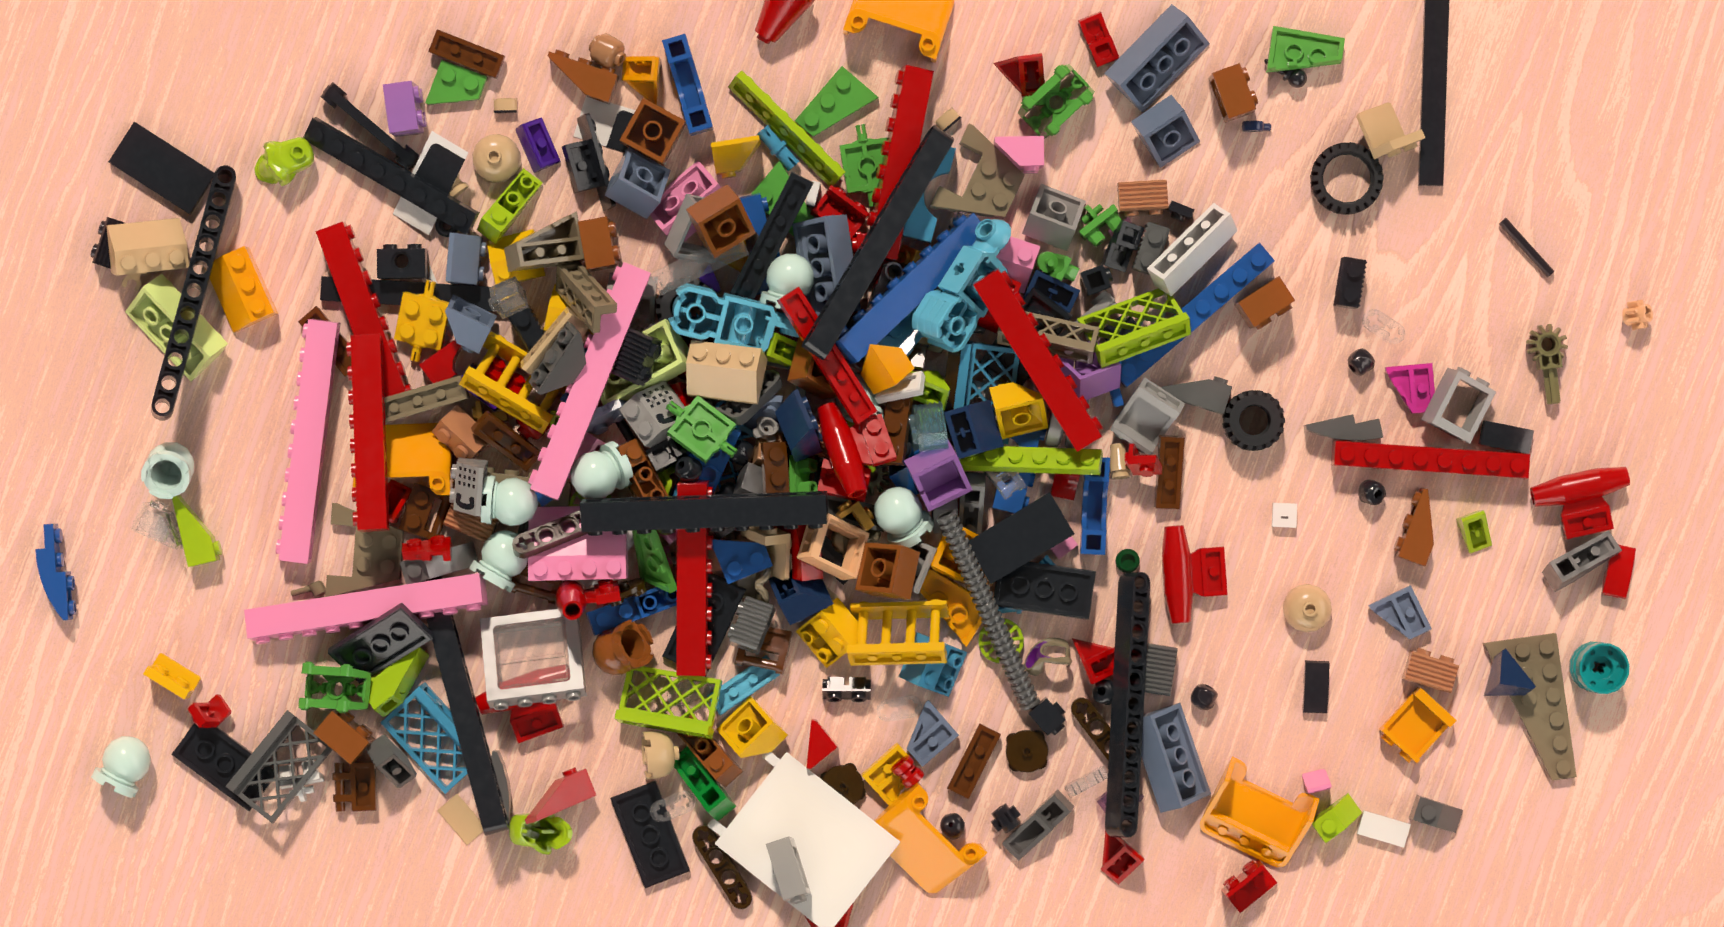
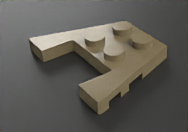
M969 123L959 145L981 155V158L964 194L961 197L939 186L929 207L932 209L940 208L950 210L951 212L959 213L960 211L974 213L978 216L1004 219L1025 175L974 125Z
M332 503L331 525L353 526V512L357 511L338 503ZM389 525L390 531L359 532L357 526H355L352 577L327 575L325 597L400 579L404 531Z

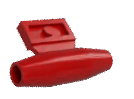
M836 403L824 404L818 408L822 439L834 473L849 498L860 497L867 492L863 465L875 467L896 461L897 459L882 414L868 417L850 428Z
M1626 467L1594 468L1559 476L1531 487L1530 495L1534 507L1563 505L1560 515L1565 539H1571L1614 529L1610 506L1602 496L1629 486L1630 477Z
M1184 525L1165 526L1162 546V569L1166 604L1171 623L1191 622L1193 593L1202 597L1228 595L1224 547L1199 548L1190 553Z
M602 579L598 581V584H594V587L585 590L576 580H564L556 591L557 608L567 619L576 620L584 612L586 603H597V605L621 601L618 580Z
M567 664L538 669L498 684V687L503 690L565 682L571 677L570 669ZM486 691L476 696V702L482 715L511 710L510 723L518 743L564 727L556 703L544 704L537 702L529 707L514 705L508 706L505 710H495L489 707Z

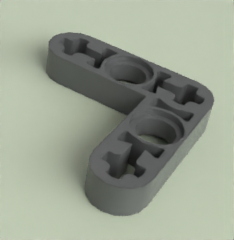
M773 369L766 370L758 404L726 401L725 405L716 407L715 405L718 402L725 400L702 399L736 425H742L781 389L783 383L779 372Z

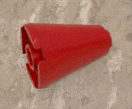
M764 0L755 31L758 33L757 38L766 44H770V42L776 43L815 0Z

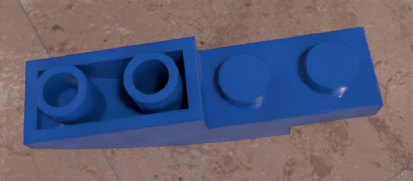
M43 524L45 548L35 549L39 576L48 599L63 620H72L73 615L76 614V601L72 600V591L75 590L74 576H71V571L61 572V567L64 566V555L60 552L59 543H62L63 540L62 529L58 528V524Z
M655 587L647 590L646 593L640 596L625 598V601L620 605L611 607L609 604L587 612L586 615L594 636L601 634L604 630L614 628L625 621L632 620L633 622L677 606V590L669 593Z

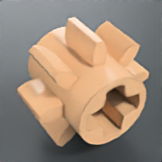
M1643 300L1627 302L1628 308H1624L1622 312L1624 323L1627 326L1632 325V330L1647 328V322H1651L1653 319L1651 306L1644 304Z

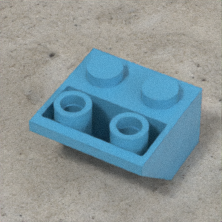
M916 633L915 643L929 642V636ZM945 643L947 663L903 664L898 677L949 697L967 652Z

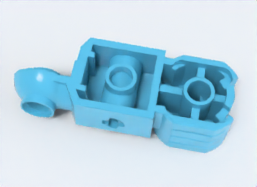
M982 220L975 229L976 240L973 245L962 247L938 285L942 291L933 290L928 292L912 316V329L919 330L924 337L928 338L927 342L929 344L941 347L952 353L962 350L975 331L978 319L980 317L984 318L988 308L976 291L973 283L997 268L1001 272H1007L1002 262L996 257L1000 250L1008 243L1011 236L1010 225L1004 220Z
M689 283L675 290L678 296L672 307L673 317L668 319L674 331L679 335L700 340L712 337L714 343L761 348L763 352L769 347L775 326L780 327V333L799 337L785 313L774 311L772 304H763L757 300L724 293L723 298L718 297L713 289ZM694 306H698V309L701 310L699 315L696 313V317H692L689 311Z

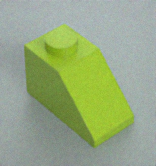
M1347 793L1314 817L1312 826L1320 838L1327 843L1353 823L1362 814V811L1349 793Z

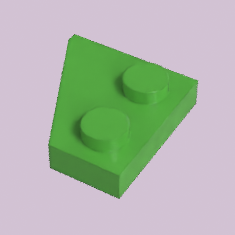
M441 60L425 103L434 105L479 100L488 77Z

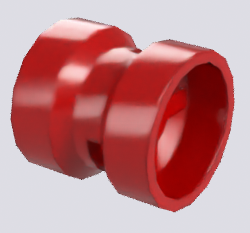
M910 755L902 757L891 768L892 773L901 778V783L906 789L914 786L924 776V772L914 765V760Z

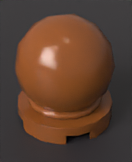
M628 620L599 634L593 643L592 654L595 664L603 672L611 675H623L631 669H637L649 664L653 658V655H650V645L654 643L650 632L642 623L636 624L632 620Z

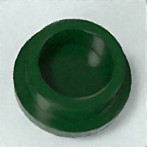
M1123 549L1117 554L1115 563L1120 571L1131 573L1138 568L1140 558L1134 550Z

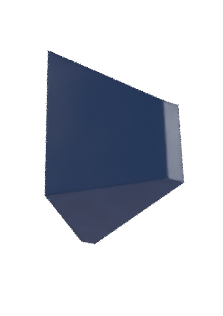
M1505 648L1493 659L1484 696L1526 695L1536 686Z

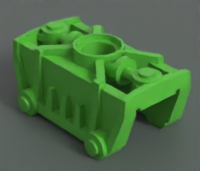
M1070 64L1058 65L1054 69V75L1032 96H1025L1022 99V105L1018 111L1019 116L1038 136H1044V139L1050 135L1055 136L1059 132V126L1082 105L1085 106L1092 102V95L1095 91ZM1072 72L1074 77L1071 85L1060 90L1061 81ZM1084 86L1087 88L1077 99L1068 100L1072 96L1071 92L1074 89H1080ZM1051 97H1061L1063 106L1060 109L1051 108L1049 105ZM1034 106H1043L1038 116H1033L1029 119L1025 117ZM1053 114L1052 122L1040 133L1038 129L1041 125V120L1044 117L1049 118Z
M307 661L302 664L301 674H306L307 677L305 698H299L298 708L306 711L311 707L336 709L339 713H346L349 710L368 709L371 673L353 669V666H350V664H343L340 667L315 666L312 662ZM313 675L323 676L328 682H323L321 685L313 680ZM356 678L365 679L364 683L358 685L357 688L354 684H350ZM340 682L342 684L343 690L342 693L337 696L334 692L335 685ZM320 691L322 694H326L322 699L311 698L312 694L319 693ZM356 693L362 697L363 702H353L349 696H354Z

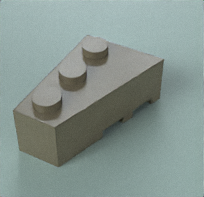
M577 212L565 216L505 247L504 252L508 272L554 267L557 264L584 260Z

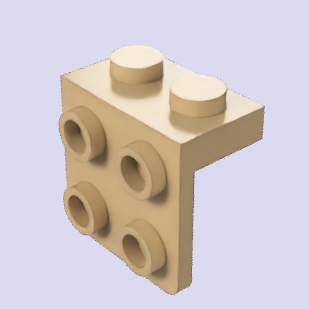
M1389 102L1362 111L1356 116L1374 159L1387 155L1388 158L1394 157L1402 153L1401 149L1404 152L1410 151L1418 147L1416 142L1425 138L1422 129L1405 135L1394 108Z
M759 526L749 527V530L741 531V536L766 547L773 564L771 566V575L780 580H788L791 571V534L777 527H774L772 530H759Z

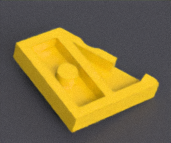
M895 743L861 774L888 805L899 796L901 789L903 790L904 788L901 778L895 776L891 771L892 766L898 760L908 755L898 743Z

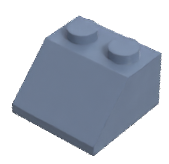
M1172 95L1131 121L1139 138L1160 168L1200 142L1185 110Z
M628 147L609 181L605 196L647 219L661 202L671 170Z
M459 233L449 234L446 282L458 285L479 286V281L484 280L485 267L481 266V257H486L487 243L483 242L482 237Z
M453 294L445 313L455 340L461 345L463 350L479 354L497 315Z

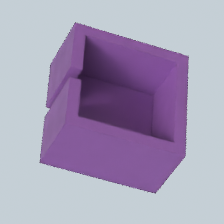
M412 80L383 84L389 133L394 137L424 133L423 127H427L425 112H422L420 108V103H424L422 88H419Z
M1095 353L1092 364L1075 361L1074 369V360L1060 357L1064 364V367L1061 368L1066 377L1071 375L1078 386L1074 389L1078 397L1083 395L1086 400L1120 388L1121 364L1119 362L1101 368Z
M948 439L904 460L919 495L929 512L972 491L957 454Z

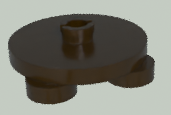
M644 578L619 583L621 601L611 602V607L620 605L625 601L624 598L633 594V597H637L646 593Z
M1021 730L1008 734L1006 737V757L1009 762V768L1012 771L1033 772L1046 767L1048 746L1042 731Z
M853 763L834 766L828 771L823 772L820 776V779L853 805L865 797L866 791L863 778Z

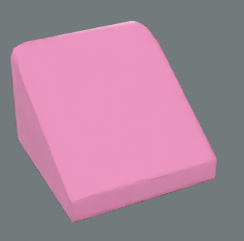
M1325 769L1302 774L1305 791L1309 794L1328 790L1332 787Z

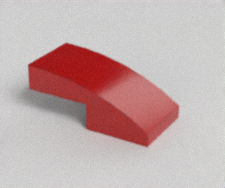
M1100 11L1078 20L1097 67L1119 59L1115 44Z
M1619 545L1622 551L1608 560L1601 594L1626 599L1636 548Z

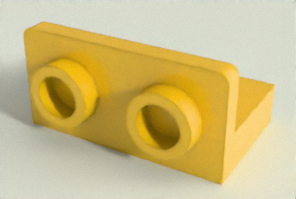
M160 653L153 665H149L143 675L184 700L190 698L201 680L199 675L163 653Z

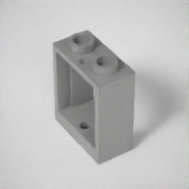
M686 194L664 244L671 252V255L677 259L684 260V258L700 264H704V262L714 264L717 257L714 258L703 244L700 246L684 242L692 223L686 209L705 198Z
M1447 367L1421 420L1460 441L1470 444L1496 391L1489 388V382L1479 377L1476 380L1469 377L1471 373L1461 367H1458L1457 370ZM1459 381L1480 391L1462 428L1441 417Z
M788 836L767 843L766 847L783 900L790 901L793 905L807 901L806 896L811 895V891L794 838Z

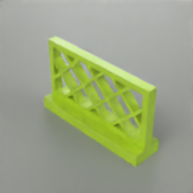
M1159 288L1077 318L1078 323L1088 324L1093 321L1100 323L1098 338L1110 339L1099 345L1096 342L1095 353L1101 368L1191 335L1190 318L1187 313L1182 312L1173 295L1169 296ZM1163 295L1167 299L1165 304L1153 302L1155 298ZM1136 305L1145 306L1143 312L1131 309ZM1150 308L1161 310L1159 316L1147 313ZM1166 312L1176 314V316L1168 319L1163 318ZM1115 313L1122 314L1120 321L1110 319L1109 317ZM1127 317L1138 318L1136 325L1126 323ZM1144 320L1155 322V324L1147 327L1141 326ZM1105 325L1116 327L1114 333L1102 330ZM1122 328L1132 331L1123 336L1118 335ZM1083 332L1087 340L1091 343L1093 334Z
M644 666L631 669L626 673L619 710L616 709L614 719L622 724L713 739V724L722 680L703 676H676V672ZM634 671L643 672L647 678L637 687L632 682ZM661 675L666 676L670 684L658 691L653 680ZM684 679L689 680L693 688L682 695L676 684ZM650 683L656 693L647 700H644L639 690ZM707 683L714 684L713 694L705 699L699 688ZM673 687L679 698L668 705L662 694ZM696 691L702 702L691 709L685 698ZM636 693L642 703L634 709L627 708V699ZM659 697L665 707L657 713L652 712L648 704ZM682 701L688 711L680 717L675 716L671 708ZM706 705L709 710L708 721L698 720L694 712Z

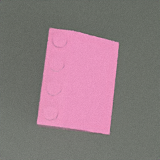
M580 506L537 507L532 519L529 520L528 531L579 511ZM567 523L562 527V530L570 533L576 527L572 523ZM603 531V534L598 536L586 534L528 558V581L628 578L627 534L613 535L612 531ZM544 532L540 535L539 539L543 542H548L553 538V535L549 532ZM533 537L532 541L534 542V545L537 546L535 537Z

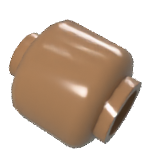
M604 33L595 36L589 45L588 50L591 59L601 66L614 68L616 65L620 66L625 60L624 43L610 34Z

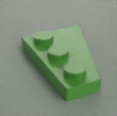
M1273 26L1266 73L1341 64L1345 38Z
M841 66L797 117L795 122L812 137H815L879 97Z
M780 161L751 193H761L762 198H767L770 210L766 212L768 215H770L789 178ZM805 202L793 224L815 219L810 214L811 212ZM791 226L789 233L794 236L793 226Z
M633 530L640 578H644L645 582L669 593L676 591L677 585L657 530H651L652 533L637 534V530Z

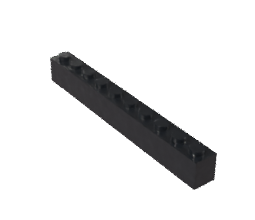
M827 491L582 499L580 502L581 532H588L589 536L602 535L603 531H612L613 535L627 534V531L637 530V534L652 533L651 530H661V533H675L676 529H686V532L694 533L700 532V528H710L712 532L725 531V527H735V531L749 530V527L759 526V530H772L774 526H784V529H797L798 525H808V528L816 529L822 528L823 524L828 523Z

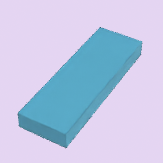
M767 655L762 657L763 659L770 660V658ZM749 666L721 686L717 712L721 716L780 674L775 673L774 670Z

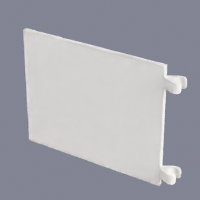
M772 752L764 753L762 758L774 766V768L730 825L726 828L715 819L708 823V827L720 835L715 845L782 897L766 844L788 836L794 838L811 895L806 896L807 901L791 905L818 927H835L896 849L900 841L786 752L781 759Z

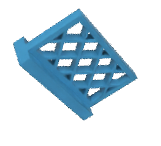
M968 340L961 350L954 409L969 405L970 400L977 394L983 401H986L987 399L981 391L991 384L993 387L997 386L995 381L1004 374H1006L1011 382L1016 383L1019 358L1012 347L976 343ZM976 349L987 350L992 358L981 365L975 358ZM992 351H998L999 353L995 355ZM1005 352L1015 354L1014 363L1005 368L998 357ZM995 360L1003 371L992 379L984 368ZM976 364L979 368L974 371V365ZM1013 368V373L1011 376L1008 371ZM982 371L989 382L978 389L972 380L975 374ZM973 387L976 392L971 395V388ZM1009 438L1002 439L1003 444H1008Z
M426 682L415 689L401 705L380 722L445 794L468 774L466 767H457V756L462 754V750H458V747L460 749L461 747L451 710ZM414 698L421 705V714L409 713V703ZM394 716L404 717V730L395 729L389 721ZM408 717L421 718L420 731L408 730ZM425 718L434 719L437 722V732L425 731ZM408 734L420 735V748L411 747L408 744ZM425 735L437 736V749L424 748ZM441 736L450 737L454 741L453 750L441 749ZM424 752L437 753L436 766L428 765L424 761ZM441 753L453 754V767L441 766ZM440 770L453 771V781L449 785H446L440 779ZM457 771H463L457 776Z

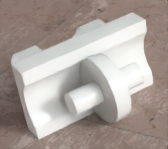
M308 761L302 762L303 775L309 770ZM291 765L279 767V778L292 776ZM319 769L315 771L305 785L324 781L323 774L319 772ZM292 780L280 781L281 790L292 788ZM304 785L296 795L299 796L301 802L307 801L306 794L314 793V786L305 787Z

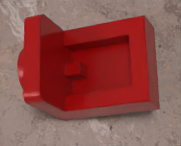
M1134 443L1129 444V451L1125 453V465L1129 467L1133 475L1151 477L1162 474V464L1157 455H1140Z
M216 694L208 703H193L187 708L192 715L193 722L199 728L218 727L232 713L220 694Z

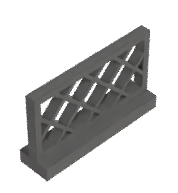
M287 710L226 787L274 824L331 753L332 749L318 738L310 727ZM299 725L305 730L306 740L293 742L292 732ZM309 734L316 739H309ZM321 742L326 746L321 755L311 756L310 743ZM306 744L307 757L294 759L293 746ZM289 746L290 759L277 761L276 752L278 749ZM308 761L309 770L306 774L296 776L295 762ZM291 763L292 776L279 778L278 765ZM274 765L275 778L262 780V769L265 766ZM292 780L293 790L289 794L280 795L279 782ZM275 782L276 795L263 797L262 784ZM258 784L260 798L249 799L243 794L250 785ZM277 799L278 808L270 816L265 812L264 801ZM260 801V807L254 802Z

